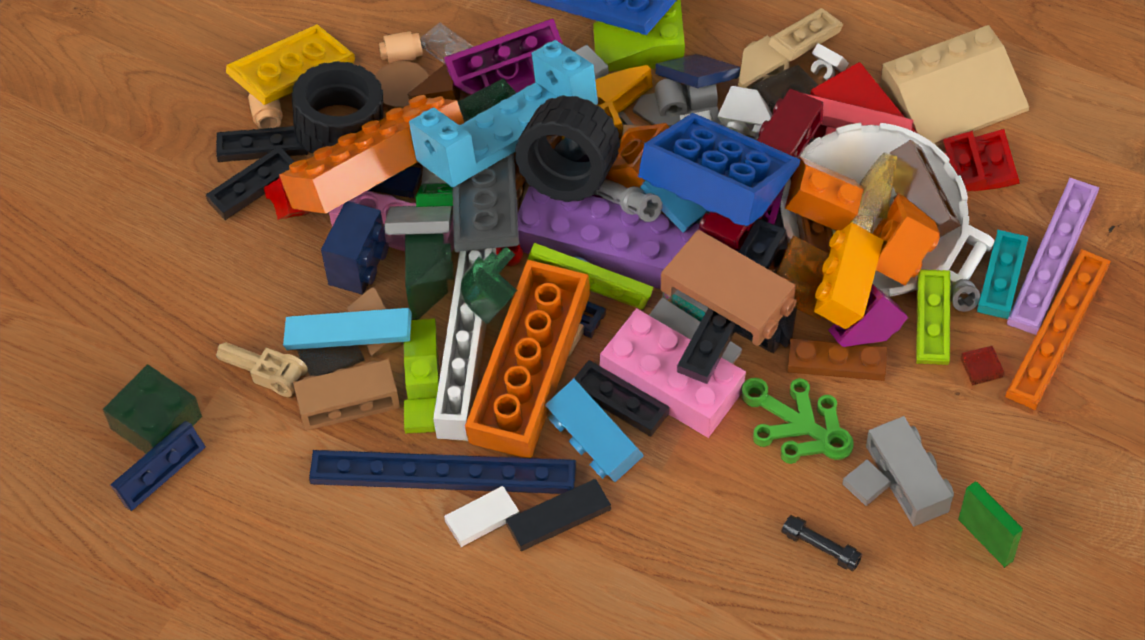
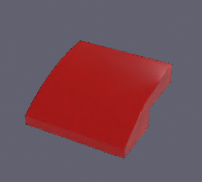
M1005 129L974 137L972 130L943 139L947 156L950 159L949 163L957 175L961 176L966 191L998 189L1020 184Z

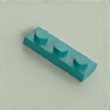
M997 230L977 312L1008 319L1028 236Z

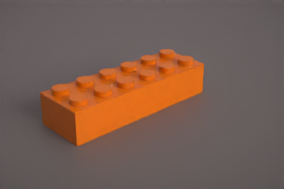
M425 95L416 96L408 101L409 105L386 112L385 118L362 125L361 131L341 136L337 144L314 151L313 157L293 162L289 165V170L279 175L292 209L326 214L417 163L409 121L434 107L455 123L461 125L464 123L457 100L444 99L442 96L435 98H426Z
M527 260L465 424L469 444L522 458H532L549 411L545 404L555 395L591 294L588 274Z

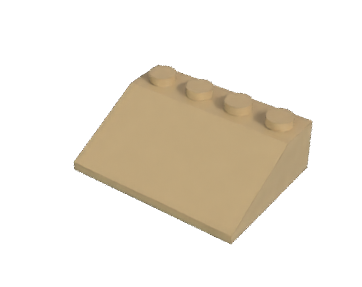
M989 25L883 64L880 87L898 110L903 113L905 118L914 120L912 127L915 131L936 146L944 143L943 139L972 130L974 132L1029 111L1028 102L1005 47Z

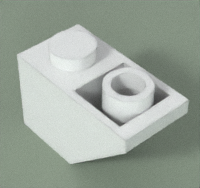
M731 86L717 117L725 127L758 139L763 122L765 120L769 121L773 115L757 90Z

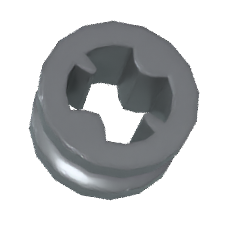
M960 279L950 286V301L958 311H970L978 305L980 293L970 280ZM965 291L969 296L962 299L959 295Z

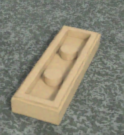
M820 8L771 36L768 45L792 61L816 47L818 43L821 44L840 33L843 24Z

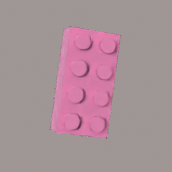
M636 308L600 353V366L669 406L670 416L709 438L742 394V385L745 382L746 371L721 357L708 384L678 373L677 365L691 339Z

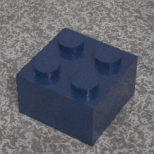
M350 201L344 203L321 248L328 285L363 295L368 284H373L377 274V265L380 260L386 258L389 249V243L386 242L385 224L382 221L381 210Z

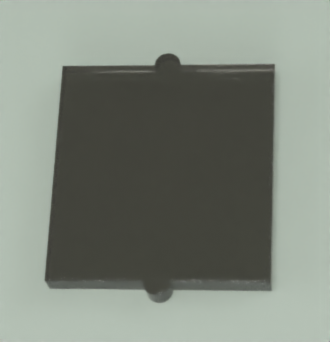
M358 345L296 349L300 356L299 359L307 365V372L310 376L333 373L338 369L348 368L364 361V356Z

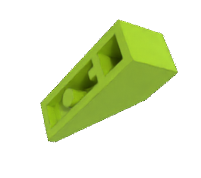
M435 318L411 320L410 341L404 342L405 384L408 400L437 398L440 375Z

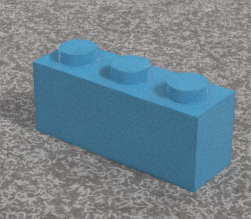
M572 379L545 404L552 413L548 419L560 432L565 428L573 436L569 440L570 444L581 455L587 452L594 459L589 465L602 479L608 475L616 482L644 457L643 453L575 379Z

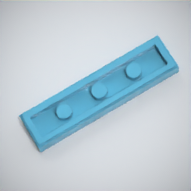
M409 308L286 317L283 346L286 350L408 342L410 341L412 312Z

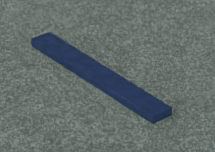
M313 450L309 481L313 485L494 491L503 486L507 492L563 494L575 488L576 460Z

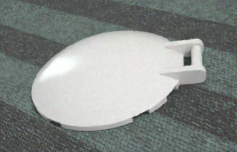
M855 123L836 128V131L822 138L818 137L806 146L800 157L851 178L863 188L858 215L850 223L853 222L866 230L863 178L871 179L872 184L885 193L887 191L893 197L897 195L893 186L889 187L880 173V170L884 168L879 158L909 140L914 141L922 147L961 224L958 228L940 237L936 248L932 252H927L923 258L921 269L949 270L964 243L967 242L974 247L959 273L956 274L949 270L951 286L960 279L969 280L984 253L992 248L994 239L969 225L968 195L961 176L957 175L949 163L950 159L923 136L909 129L886 123H880L879 126ZM789 179L785 185L781 200V219L783 227L786 229L788 242L801 262L823 280L824 272H822V267L825 261H803L796 213L785 209L791 180ZM875 271L873 284L888 297L902 295L917 290V276L915 278L911 277L907 284L903 285Z

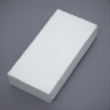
M501 486L445 515L444 518L460 547H463L505 525L506 519L519 514V510L505 488Z

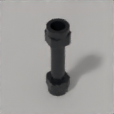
M790 515L787 518L781 532L787 535L789 539L797 542L800 538L838 559L837 565L846 570L854 571L857 568L863 554L857 551L855 547L849 544L845 548L806 527L807 521L800 517Z

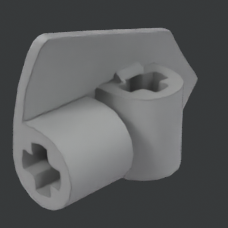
M663 79L656 84L655 93L641 95L633 108L635 114L652 125L667 123L671 127L681 120L680 115L710 110L712 121L724 126L717 117L719 110L717 107L716 84L695 88L686 84L681 85L680 82L670 79Z

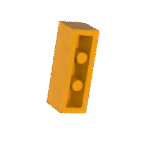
M853 222L833 234L829 242L831 251L822 267V272H824L823 280L815 293V298H817L814 309L815 313L844 329L849 328L864 317L884 240Z

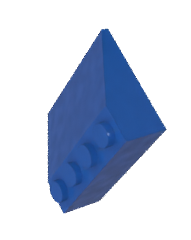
M691 113L644 143L638 177L648 181L654 187L664 188L675 193L681 199L697 203L709 212H716L730 218L735 224L749 226L765 213L799 167L801 160L700 115Z

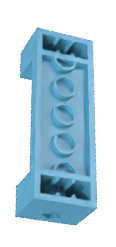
M556 40L545 44L531 53L535 75L534 84L502 100L465 123L458 125L434 107L410 120L409 126L416 161L451 187L457 186L514 153L520 135L536 109L541 104H544L546 100L562 95L578 96L597 105L598 98L594 65Z

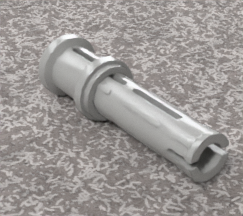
M606 178L600 189L595 192V195L621 205L625 213L637 214L645 222L654 221L662 210V201L657 195L645 194L639 187L632 186L627 188Z

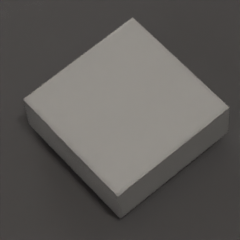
M866 459L843 478L842 484L867 506L890 487L891 481Z

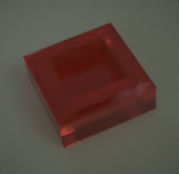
M993 345L962 353L961 361L972 385L1003 378L1004 370Z

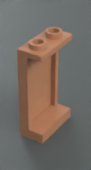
M699 229L661 272L662 292L671 297L677 290L683 292L753 334L752 343L756 346H759L765 338L770 339L774 335L779 320L783 315L788 317L796 305V300L794 299L795 284Z

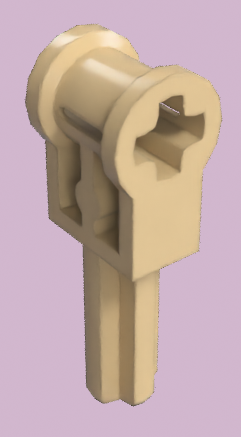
M225 342L218 346L216 354L219 360L250 371L254 383L269 388L284 397H291L293 395V382L298 381L300 376H304L308 371L307 365L298 357L282 354L269 348H265L262 355Z

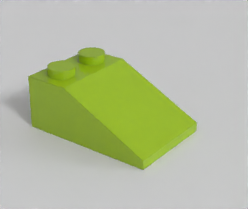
M677 0L647 35L599 21L593 23L595 53L608 65V71H621L648 65L651 69H656V63L684 57L685 42L681 0Z

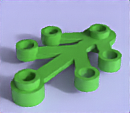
M750 378L743 383L742 400L751 407L761 406L788 422L787 424L773 426L767 424L756 426L753 433V440L756 445L766 447L772 443L773 439L809 435L816 439L815 441L797 443L795 441L783 443L780 456L788 464L796 463L800 456L824 453L828 458L841 460L852 453L854 446L853 438L848 431L840 428L836 413L837 400L833 396L823 395L818 399L817 412L825 419V429L815 423L809 399L810 385L805 379H795L790 385V396L796 400L798 412L768 395V386L764 380ZM802 387L805 391L797 392L795 388ZM756 393L759 397H751L749 395ZM828 403L832 405V408L826 409L822 404ZM766 433L769 436L767 438H761L758 436V434ZM839 443L842 447H833L831 444ZM792 449L796 454L788 455L785 451Z

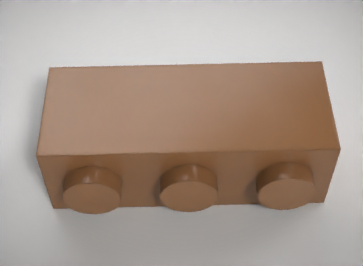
M389 359L371 361L365 365L350 369L341 368L333 373L308 376L300 381L293 382L305 431L400 408Z

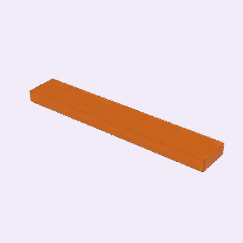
M1080 250L1006 392V398L1033 410L1037 409L1110 266V260L1086 250Z

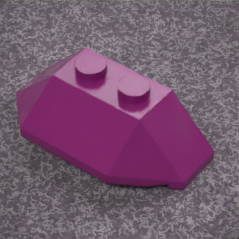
M552 18L446 56L443 59L456 88L491 106L535 83L532 52L554 40L561 44L563 42Z

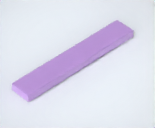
M1069 178L1008 317L1007 325L1034 335L1037 334L1096 199L1099 187Z

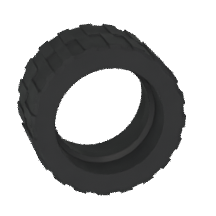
M339 61L319 64L298 77V81L294 83L292 93L293 125L298 142L301 146L305 147V150L314 153V151L322 147H331L337 144L338 139L343 135L361 131L362 125L365 123L383 119V90L381 89L380 81L376 79L371 71L366 70V68L360 65L357 66L350 62L344 63ZM333 105H345L358 109L357 112L345 116H329L318 112L322 108Z
M562 95L546 100L544 104H541L536 109L516 144L515 159L521 175L525 177L526 182L531 187L533 186L537 192L554 200L571 202L591 197L602 186L619 154V132L612 118L600 106H596L592 101L581 99L578 96ZM546 135H560L573 140L583 148L590 161L575 162L562 157L551 147Z

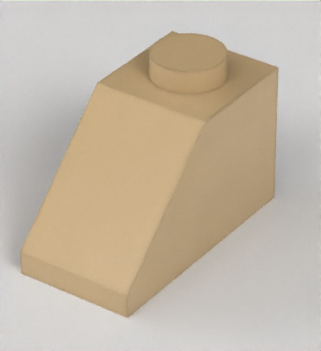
M768 35L758 41L751 42L744 49L738 87L755 89L760 93L788 77L789 60L768 45L771 39Z

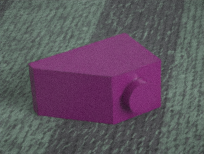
M872 283L864 317L847 329L834 323L828 330L843 347L887 341L892 334L898 332L909 317L892 299Z

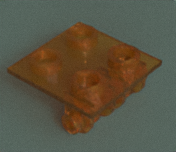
M792 236L777 275L795 284L794 299L796 300V305L794 308L820 320L821 315L814 312L817 301L815 293L818 286L822 283L824 276L822 267L829 254L796 236Z

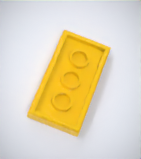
M316 24L227 64L226 73L263 105H266L292 93L294 83L298 81V77L311 67L334 61L354 64L355 54Z

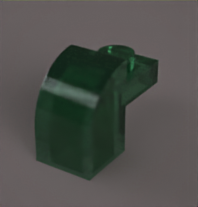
M504 247L498 255L491 252L485 260L478 256L461 280V293L465 303L487 325L518 291L499 274L515 256L507 247Z

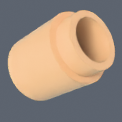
M411 31L386 35L383 36L384 42L379 43L381 59H387L388 64L396 61L416 60V57L423 56L419 33L411 34Z
M249 94L248 100L253 122L258 128L279 127L283 117L279 99L263 105L252 94Z

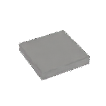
M452 206L390 207L385 221V234L448 233L453 216Z

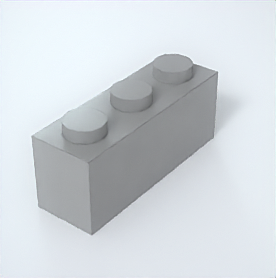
M902 416L869 430L866 448L879 470L891 481L890 488L913 527L948 513L952 498L954 497L952 486L947 479H942L937 471L936 460L930 452H926L923 448L921 437L916 427L910 426L905 416Z

